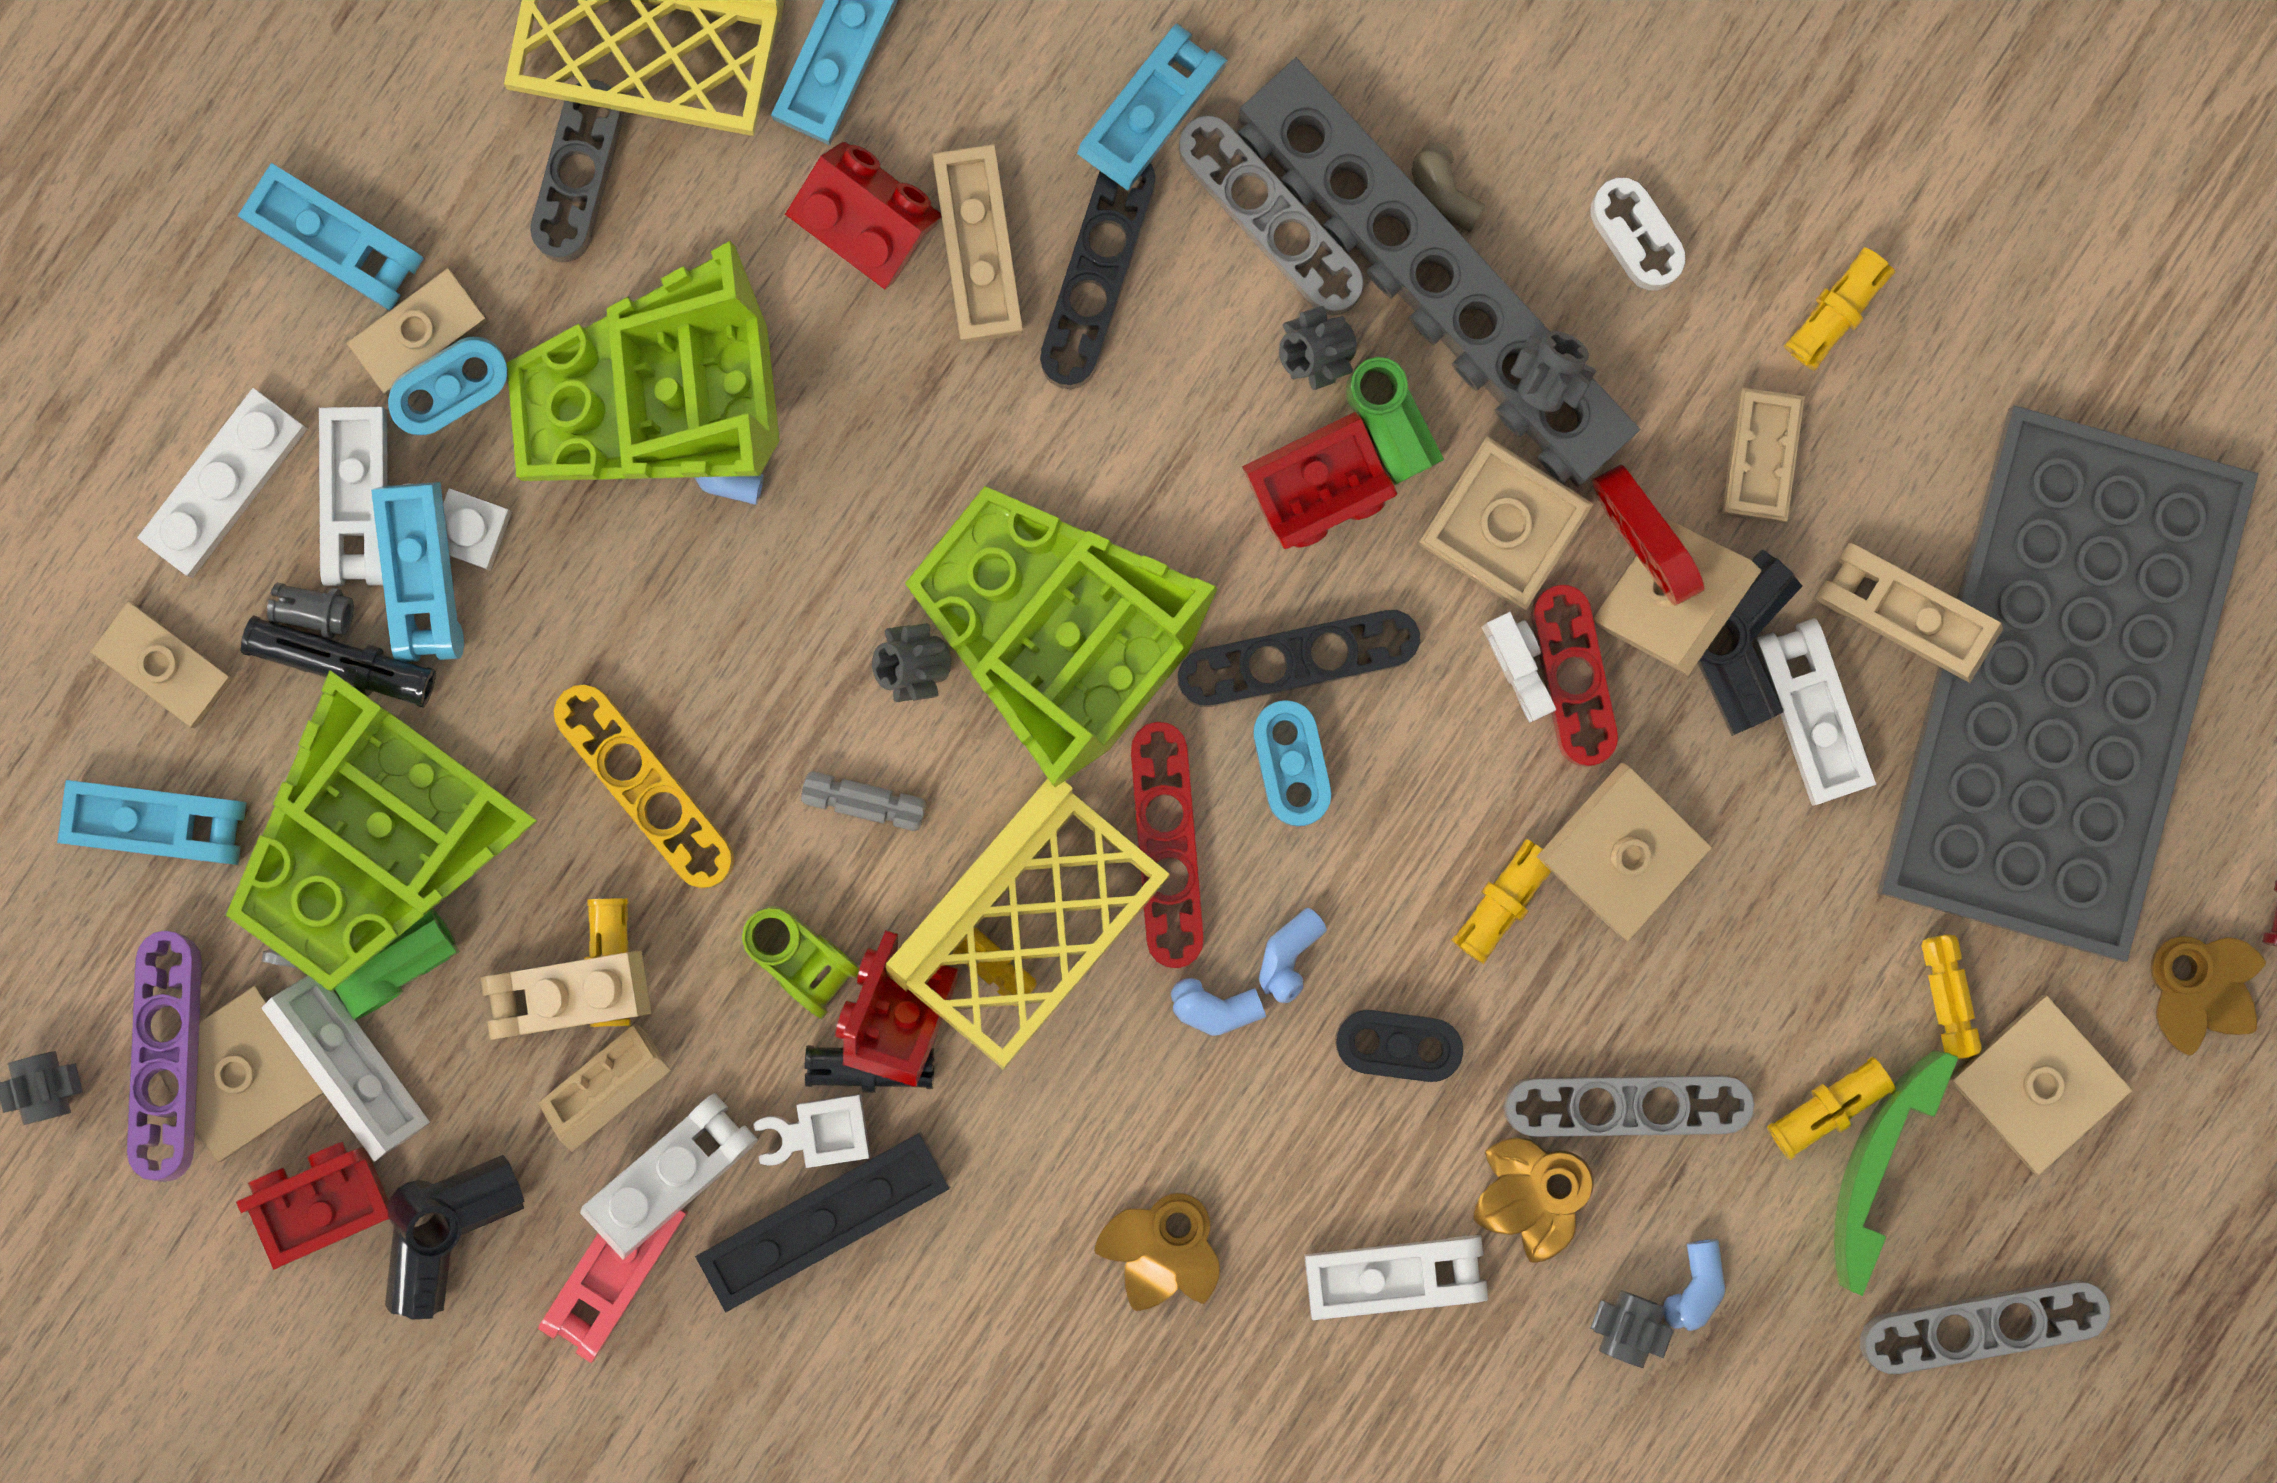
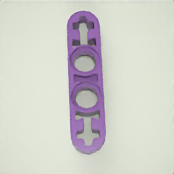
M170 931L155 932L145 938L139 946L136 955L127 1140L128 1162L133 1171L144 1179L160 1182L173 1181L184 1175L190 1167L194 1155L202 970L201 954L195 942L184 935ZM168 945L171 946L173 952L182 954L181 965L172 966L169 971V987L182 989L181 998L164 994L153 996L154 987L167 990L166 970L157 968L155 962L157 956L167 955ZM172 1006L181 1016L182 1024L180 1031L172 1040L159 1042L151 1032L152 1018L161 1008ZM169 1070L178 1079V1094L168 1105L158 1107L149 1097V1081L158 1072ZM148 1114L164 1118L177 1116L176 1126L163 1124V1143L173 1146L174 1154L173 1158L162 1160L161 1170H159L158 1161L148 1159L147 1157L148 1147L159 1145L161 1129L159 1125L147 1124Z

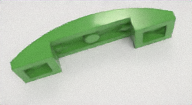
M1933 1050L1915 1063L1894 1084L1896 1091L1892 1094H1887L1879 1102L1862 1129L1850 1155L1838 1196L1835 1216V1265L1839 1285L1861 1296L1865 1292L1887 1237L1863 1227L1909 1110L1935 1117L1958 1060V1057L1949 1053Z

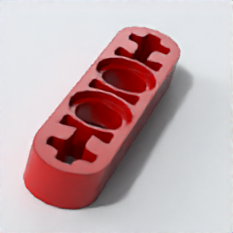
M1153 722L1137 731L1131 745L1138 846L1140 850L1156 863L1166 858H1174L1182 862L1187 868L1188 883L1180 893L1172 896L1164 895L1157 891L1144 906L1146 941L1149 952L1156 962L1169 968H1181L1188 966L1198 958L1203 948L1204 939L1188 747L1185 737L1178 728L1165 722ZM1164 733L1166 743L1177 745V755L1167 758V778L1178 773L1181 774V788L1159 785L1146 791L1142 789L1141 778L1143 776L1155 779L1152 758H1142L1140 753L1141 746L1151 744V734ZM1157 796H1171L1181 804L1183 818L1180 825L1172 831L1159 832L1153 829L1147 822L1146 808L1149 802ZM1141 872V882L1143 887V885L1149 880V877H1147L1143 872ZM1190 899L1192 901V914L1179 912L1180 928L1183 932H1192L1194 937L1193 945L1183 947V957L1177 959L1170 958L1168 948L1158 947L1156 943L1157 935L1167 933V913L1153 917L1152 903L1174 905Z

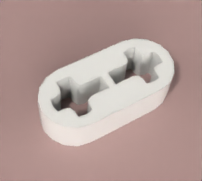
M1615 178L1606 182L1597 191L1591 204V218L1594 226L1628 277L1638 287L1646 290H1661L1670 286L1681 274L1685 265V251L1680 240L1650 195L1638 182L1629 178ZM1614 193L1619 200L1630 196L1634 200L1635 206L1629 215L1637 227L1636 231L1632 232L1622 217L1619 216L1610 220L1606 216L1605 211L1611 204L1608 195ZM1643 236L1654 252L1661 251L1664 248L1669 252L1670 258L1664 264L1668 274L1662 276L1656 269L1645 272L1641 268L1640 263L1646 257V252L1638 241L1639 238Z

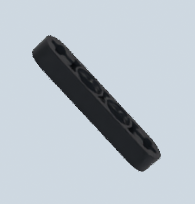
M1151 163L1138 177L1140 182L1145 183L1143 189L1132 188L1125 203L1126 212H1137L1133 221L1117 211L1098 210L1101 201L1113 207L1117 196V183L1099 171L1041 348L1040 362L1043 373L1050 383L1059 388L1075 389L1082 387L1092 378L1096 371L1154 194L1155 173ZM1106 223L1114 224L1124 232L1126 245L1116 256L1102 257L1091 248L1089 243L1090 235L1099 225ZM1094 283L1105 292L1107 298L1106 305L1099 314L1085 317L1077 314L1071 307L1070 295L1080 284ZM1062 319H1065L1079 329L1098 330L1095 340L1082 334L1078 353L1079 357L1087 362L1084 368L1073 367L1069 376L1060 374L1059 362L1051 358L1054 350L1058 352L1066 350L1071 337V329H1059Z
M1384 610L1205 648L1191 653L1182 662L1178 671V687L1182 696L1191 704L1199 707H1214L1388 670L1406 664L1416 654L1420 645V631L1416 622L1408 614L1399 610ZM1393 622V627L1396 631L1406 630L1408 641L1399 646L1400 655L1390 657L1386 647H1377L1365 651L1371 663L1357 664L1358 644L1350 628L1362 626V640L1380 635L1383 632L1382 623ZM1324 634H1333L1340 637L1347 647L1345 663L1335 670L1320 668L1314 663L1311 656L1313 642ZM1263 647H1271L1278 650L1286 661L1284 675L1274 683L1258 681L1252 676L1249 669V661L1252 654ZM1240 653L1239 672L1248 689L1235 692L1233 690L1234 678L1217 682L1214 689L1215 694L1211 696H1204L1200 687L1189 686L1188 677L1196 674L1198 662L1208 661L1211 670H1222L1231 668V663L1226 657L1227 654Z

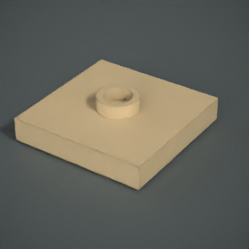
M1487 436L1420 539L1418 545L1524 612L1594 504Z
M1663 517L1694 560L1703 579L1705 591L1674 606L1636 556L1593 617V620L1602 630L1689 676L1761 570L1750 559Z
M1621 762L1538 854L1537 858L1619 937L1628 942L1712 847L1638 774Z
M259 985L253 986L199 1022L195 1129L217 1163L224 1161L324 1094L261 1009L269 999ZM169 1070L158 1072L173 1096L176 1097L179 1084L174 1073Z
M2041 995L1990 1041L1979 1054L1975 1055L1950 1078V1082L2035 1175H2040L2133 1091L2047 995Z

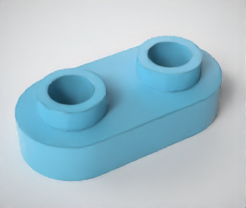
M467 337L403 373L395 380L389 392L388 409L393 421L405 432L413 435H428L440 430L492 399L501 391L507 377V365L502 351L488 339ZM472 357L482 359L487 365L485 375L477 379L466 376L462 366L467 359ZM415 390H425L431 394L433 403L427 410L418 411L410 406L408 402L409 395Z
M1288 700L1274 702L1261 711L1253 728V738L1268 805L1275 817L1281 822L1291 826H1306L1319 820L1327 811L1331 801V787L1316 721L1310 711L1297 702ZM1286 721L1294 725L1297 736L1292 744L1281 745L1274 740L1272 732L1277 723ZM1302 783L1309 788L1311 796L1307 805L1295 807L1288 802L1286 792L1291 784Z

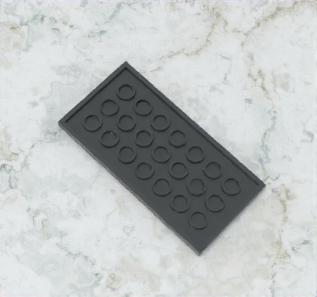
M2014 405L2008 409L1957 596L1958 600L2001 622L2003 630L1971 683L1938 666L1879 883L1878 894L2120 962L2128 961L2259 473Z

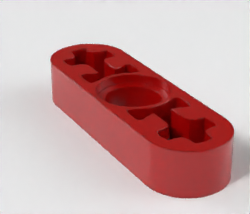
M1620 464L1594 478L1592 482L1595 492L1609 519L1674 606H1677L1705 591L1701 574L1688 550L1625 466Z
M1556 585L1544 591L1536 599L1532 607L1531 619L1535 638L1541 651L1539 657L1546 689L1556 708L1551 713L1559 749L1563 756L1571 763L1582 767H1590L1603 763L1614 753L1618 743V732L1590 603L1579 589L1569 585ZM1562 597L1565 606H1576L1578 617L1569 621L1568 625L1571 641L1583 635L1587 648L1569 647L1555 655L1551 654L1549 642H1562L1560 627L1557 622L1547 623L1544 617V612L1554 607L1553 598ZM1578 658L1589 665L1592 672V682L1584 693L1570 694L1559 686L1557 669L1565 659ZM1597 697L1600 710L1589 709L1586 712L1591 729H1602L1604 741L1595 744L1596 755L1587 756L1583 746L1573 747L1571 742V735L1579 732L1581 727L1578 712L1565 717L1562 704L1579 705Z

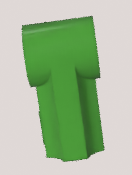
M1383 357L1367 359L1351 373L1346 382V398L1350 407L1361 417L1393 484L1396 485L1442 462L1444 458L1408 389L1405 372L1399 364ZM1380 372L1390 380L1393 390L1392 397L1388 403L1376 405L1368 402L1363 397L1360 390V381L1365 373Z
M432 908L335 988L355 1021L389 1003L403 993V986L421 975L427 974L460 951L444 920Z

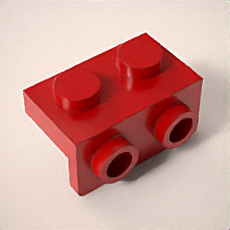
M841 142L819 157L784 214L884 290L896 281L924 235L935 228L942 218L941 213L930 205V199L923 191L911 184L900 183L880 168L879 160L871 152L846 142Z
M1356 412L1242 466L1269 529L1283 549L1293 546L1302 548L1313 545L1328 534V529L1350 518L1352 520L1368 518L1378 513L1385 506V501L1398 494L1393 482L1384 472L1364 423Z
M885 930L878 949L868 948L863 956L857 977V984L861 985L862 989L856 1003L848 1000L845 1002L838 1019L835 1036L836 1038L843 1039V1065L917 1087L943 1018L910 990L905 991L887 976L886 963L898 950V934ZM943 965L926 985L944 1000H950L957 984L958 969Z
M342 1141L307 1156L311 1169L288 1178L283 1167L248 1183L252 1195L236 1201L240 1213L249 1212L273 1270L389 1219L387 1211L389 1199L372 1160L364 1147L347 1152Z

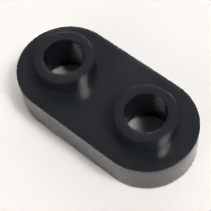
M1369 1009L1358 1010L1344 1018L1335 1036L1336 1050L1343 1063L1352 1070L1364 1074L1424 1082H1438L1450 1077L1458 1069L1463 1058V1043L1459 1033L1452 1025L1437 1018ZM1363 1029H1372L1378 1036V1046L1371 1053H1362L1355 1046V1037ZM1427 1037H1434L1441 1045V1053L1434 1061H1424L1418 1054L1419 1043Z

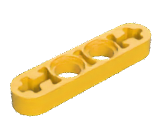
M575 685L563 691L554 707V719L560 732L681 879L691 886L711 888L723 883L731 874L734 866V853L730 844L605 693L595 687ZM577 698L585 703H590L594 700L598 702L600 707L595 710L593 715L604 730L609 731L614 722L621 728L620 733L606 738L594 754L588 749L587 744L597 741L596 735L585 725L580 724L573 728L569 722L575 715L571 704ZM621 744L634 746L639 751L642 759L641 769L638 774L632 779L625 781L615 779L607 769L609 753L613 748ZM659 793L673 794L678 798L682 806V815L679 822L670 829L661 830L656 828L647 817L648 803ZM694 819L702 826V830L690 834L702 848L708 849L715 845L720 851V854L714 860L719 870L713 876L706 871H700L696 874L691 872L689 866L693 863L695 857L684 843H680L675 852L667 845V841L684 834Z

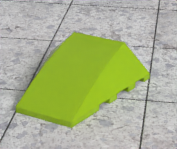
M731 241L712 250L713 258L688 271L683 266L661 278L663 286L641 298L632 301L629 297H626L609 306L606 317L586 328L578 323L507 362L517 478L521 481L761 475L780 441L768 328L737 249Z
M986 486L983 487L905 582L908 589L950 646L962 659L977 683L995 704L1010 728L1031 753L1054 787H1057L1111 749L1187 656L1218 590L1216 586L1179 573L1170 569L1164 563L1145 555L1140 556L1113 544L1104 537L1062 522L1058 517Z
M330 670L321 689L323 694L311 721L308 720L298 744L300 748L286 781H282L273 802L275 807L263 835H259L226 916L324 988L333 991L538 821L396 716Z

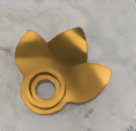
M2177 936L2164 941L2156 949L2151 960V975L2154 983L2161 991L2156 1008V1019L2160 1030L2168 1042L2177 1050L2189 1056L2193 1055L2201 1046L2207 1029L2231 1035L2251 1034L2257 1030L2255 1004L2244 983L2254 978L2264 968L2266 961L2254 947L2237 938L2224 937L2205 944L2193 937ZM2183 955L2191 963V972L2188 977L2180 980L2173 974L2172 965L2176 958Z
M1508 1138L1493 1144L1485 1150V1155L1492 1171L1499 1178L1492 1182L1480 1195L1474 1210V1221L1481 1227L1494 1233L1508 1235L1521 1233L1526 1256L1532 1263L1543 1262L1556 1256L1574 1238L1576 1232V1212L1584 1207L1591 1197L1594 1179L1589 1165L1577 1154L1562 1150L1548 1153L1538 1144L1526 1138ZM1555 1174L1565 1175L1571 1181L1572 1190L1566 1194L1556 1193L1550 1186V1177Z
M1186 1193L1165 1195L1155 1202L1151 1209L1129 1208L1121 1211L1102 1229L1095 1244V1254L1108 1260L1126 1262L1125 1289L1130 1306L1135 1311L1146 1310L1161 1304L1171 1297L1178 1288L1192 1300L1205 1304L1219 1280V1259L1207 1241L1210 1232L1208 1212L1197 1198ZM1174 1213H1183L1191 1221L1189 1231L1182 1236H1174L1166 1228L1168 1217Z

